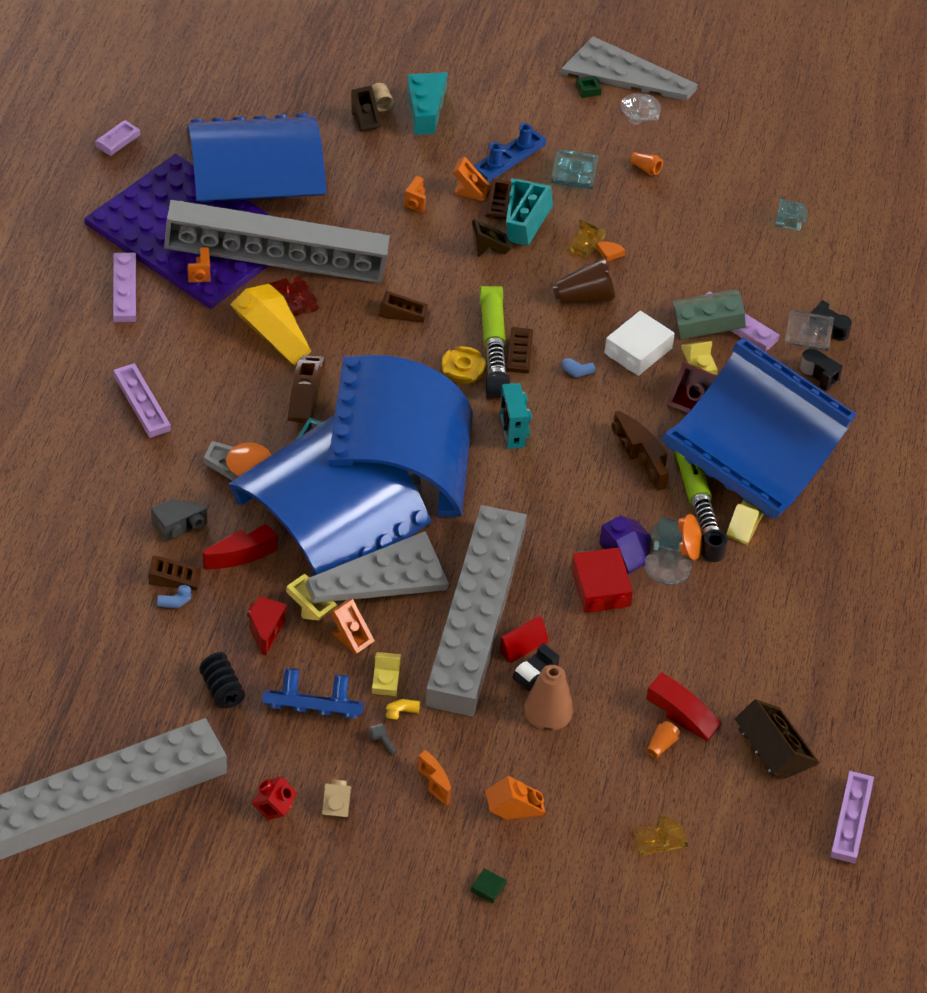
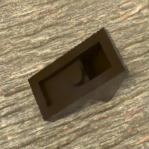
M372 86L352 89L351 110L352 115L356 114L360 132L380 128L382 124Z
M474 219L471 222L473 242L478 257L489 247L505 255L511 250L507 234Z

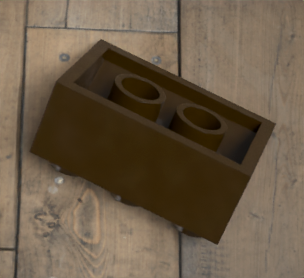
M754 699L735 718V721L740 726L738 728L739 732L750 740L752 750L756 755L762 757L766 763L764 767L771 775L788 778L819 763L780 707Z

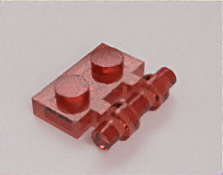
M300 276L293 278V283L291 284L287 278L268 283L283 295L293 316L304 314V306L309 308L311 312L318 310L316 297L309 292V286Z

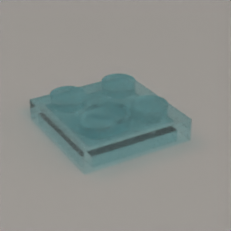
M557 149L551 183L593 189L599 155Z

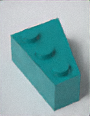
M448 72L407 74L406 96L414 135L435 134L444 96L447 91Z
M512 178L506 219L508 241L529 246L553 207L552 190L549 185Z

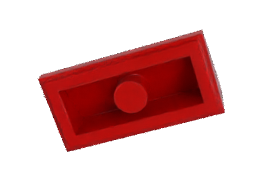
M541 615L536 616L501 637L500 653L510 663L537 649L543 643L546 644L548 642V635Z

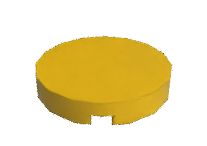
M460 346L452 351L450 349L442 357L441 370L443 375L457 384L475 383L485 374V358L481 356L478 350L471 347Z

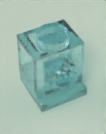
M780 197L775 226L801 230L802 222H807L809 210H805V204L786 201L784 200L785 197Z

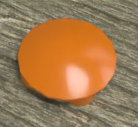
M252 442L242 443L234 446L228 452L226 466L232 473L241 476L272 456V454L261 444Z
M687 514L685 518L678 519V528L682 532L683 541L680 542L679 548L682 556L687 555L691 560L695 561L698 560L701 554L702 533L695 516Z

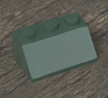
M738 289L672 301L680 340L746 328L745 311Z

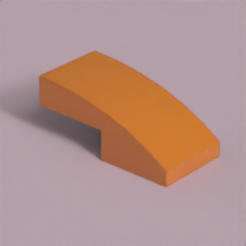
M425 750L418 757V771L429 779L428 791L447 806L450 804L451 799L449 779L438 761Z

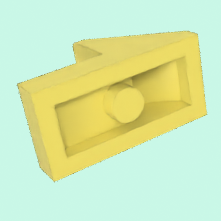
M700 341L681 346L688 363L717 374L718 369L711 356L712 341Z
M744 500L741 504H737L726 533L727 538L748 545L763 516L762 510Z
M303 574L286 587V592L302 607V619L320 620L335 609L337 604L334 601L313 603L306 587L309 577Z
M376 653L372 694L397 696L401 654Z

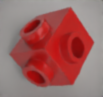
M281 776L265 779L259 785V791L252 805L267 820L283 817L293 806V800L297 792Z

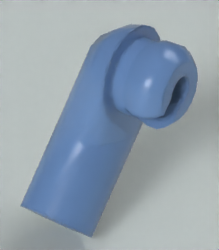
M566 358L561 363L563 370L575 378L595 373V366L592 362L581 365L571 358Z
M181 585L178 588V593L174 596L158 595L157 607L180 608L190 601L192 597L190 593L191 588L188 585Z

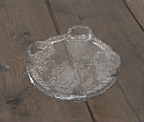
M634 93L626 96L621 101V110L632 124H640L643 121L660 118V102L651 95Z
M666 545L663 549L650 553L646 556L644 562L647 574L655 581L663 584L684 582L689 577L692 569L691 561L682 556L671 545Z

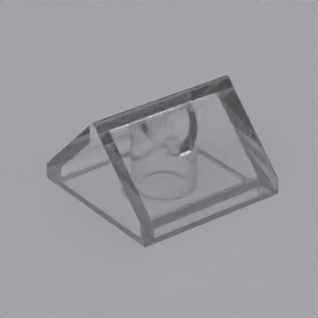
M790 310L784 344L829 351L834 317Z

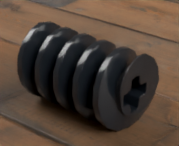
M216 652L206 657L201 662L199 671L203 676L204 682L207 684L215 704L220 708H231L240 704L245 697V692L242 690V685L238 682V677L235 675L231 663L227 660V655L224 652Z

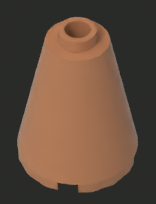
M548 665L542 669L525 700V717L530 724L538 729L544 730L545 727L558 730L565 727L572 719L574 707L566 674L557 665Z

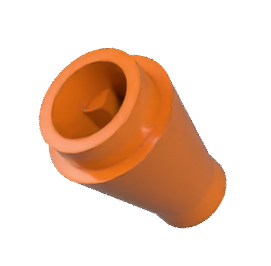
M634 152L630 159L631 164L649 175H658L663 167V160L658 155Z
M668 721L658 724L646 752L651 757L658 759L664 751L678 740L679 729Z

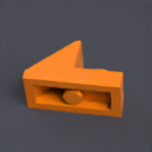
M465 156L460 158L452 172L459 180L454 193L479 201L485 200L491 185Z
M353 599L346 600L330 611L338 626V629L332 632L333 635L354 654L359 653L375 641Z

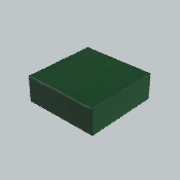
M596 77L576 80V87L581 98L601 95L602 89Z
M484 868L471 886V892L494 903L506 886L507 880Z

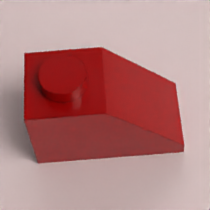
M259 595L255 604L252 603L250 605L247 617H249V628L261 653L267 655L286 621V604Z

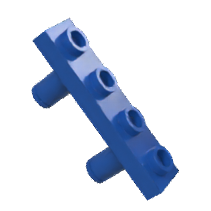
M522 123L519 126V136L505 146L500 145L499 142L491 143L489 146V156L474 165V167L489 183L492 181V178L495 179L544 147L547 139L533 130V127L529 126L528 123Z
M285 668L282 690L266 689L263 692L262 702L268 703V707L281 709L283 705L293 706V710L307 712L308 708L317 709V713L332 715V712H341L342 716L347 718H357V715H362L365 702L349 700L347 698L349 676L342 674L334 675L332 696L329 697L299 693L297 689L300 670L295 668Z

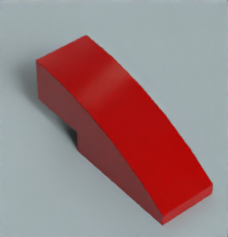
M267 524L262 525L249 534L240 529L203 551V567L206 570L229 568L266 557L278 550V535Z
M663 672L648 687L646 700L667 711L666 718L707 742L721 726L719 719L688 689Z

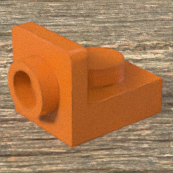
M416 175L405 190L404 207L420 213L425 211L424 178Z
M201 247L200 257H196V263L187 265L188 282H211L209 247Z

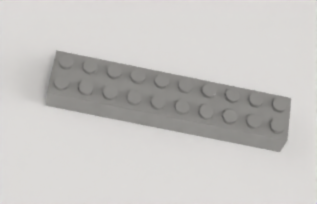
M171 200L167 216L164 248L200 254L201 247H209V256L382 284L390 235Z
M484 505L480 506L428 682L425 707L474 717L524 539L527 514Z
M207 719L198 720L1 794L0 860L226 774L227 755Z

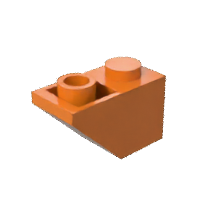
M510 776L505 777L485 790L490 812L506 820L542 816L546 813L543 804L544 797L541 792Z

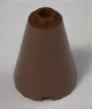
M599 258L557 280L556 286L553 287L555 298L560 299L561 303L615 300L614 287L605 258Z

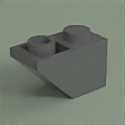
M170 499L151 508L152 524L165 542L207 524V507L203 504Z

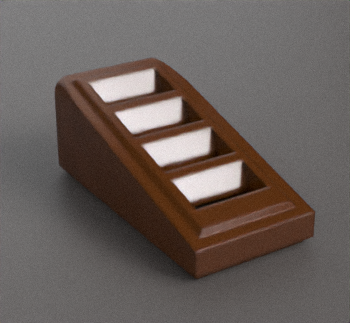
M492 178L486 217L507 219L512 186L511 181ZM494 191L507 193V195L494 193ZM493 197L503 198V199H506V201H505V200H499V199H493ZM492 203L505 205V207L492 205ZM491 209L502 210L504 213L491 211Z
M386 290L378 316L424 322L428 304Z
M511 328L507 371L529 373L533 339L532 329ZM512 360L526 361V363L512 362Z
M152 556L149 568V584L174 588L188 585L191 590H197L201 569L167 558ZM187 575H192L191 581L186 580Z

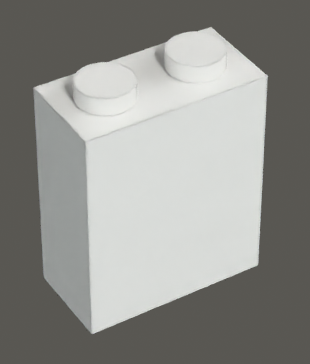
M640 310L606 338L604 353L609 358L623 365L627 370L639 376L672 349L675 333Z

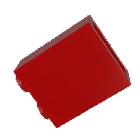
M620 548L573 553L571 570L584 613L631 607L633 590Z

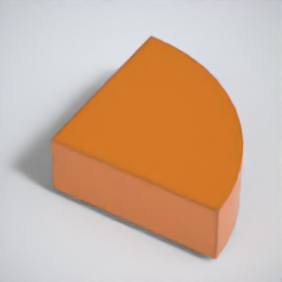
M608 241L596 243V249L605 258L606 262L625 256L626 250L619 244Z

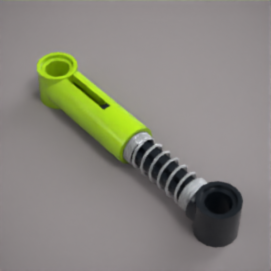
M480 286L483 343L487 351L488 365L486 398H501L502 384H510V376L506 375L503 350L506 344L503 286Z
M673 451V458L678 463L689 503L695 510L701 529L703 543L701 555L709 562H719L725 556L727 536L723 531L719 530L716 518H714L715 514L710 503L712 495L705 472L699 466L689 463L680 453Z

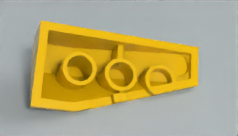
M270 284L247 288L230 304L244 322L295 367L303 355H308L311 352L285 298Z

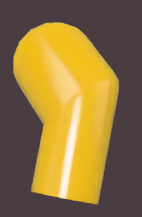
M399 699L391 702L385 708L387 709L386 717L397 720L399 718V711L419 714L420 701Z

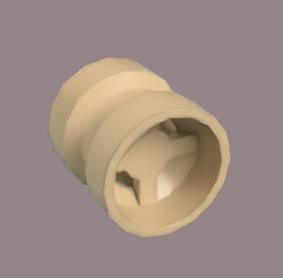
M384 83L372 85L378 112L389 110L393 106L394 100L389 93L387 85Z

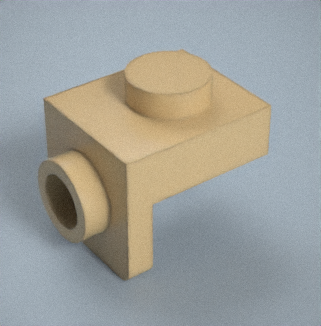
M331 780V784H325L322 815L348 817L352 787L346 786L347 781Z

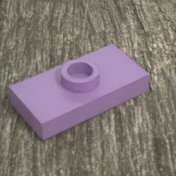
M124 120L95 141V146L112 156L140 136V129Z

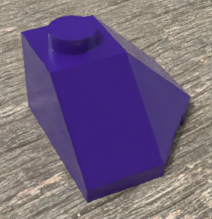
M620 515L602 525L599 544L604 549L620 548L627 574L647 564L651 535L638 521Z

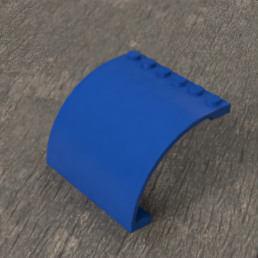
M301 113L296 114V117L287 118L286 114L275 115V118L266 119V116H254V119L246 120L245 117H233V120L224 121V118H212L211 122H203V119H192L191 123L186 125L187 134H190L196 203L323 196L327 194L322 143L315 116Z
M743 337L735 344L732 349L734 351L705 394L677 426L672 427L664 434L661 441L670 450L683 455L689 463L702 468L708 476L718 479L725 488L741 495L744 501L760 508L764 515L777 519L813 479L857 414Z
M386 355L344 356L328 457L330 467L351 466L354 462H370L410 471L426 479L440 490L437 509L439 518L460 517L463 512L473 417L472 408L463 392L450 379L424 364Z
M335 415L228 483L237 504L243 505L254 498L283 524L304 553L313 570V576L407 539L432 522L424 502L406 470L370 462H354L351 466L330 467L328 457Z

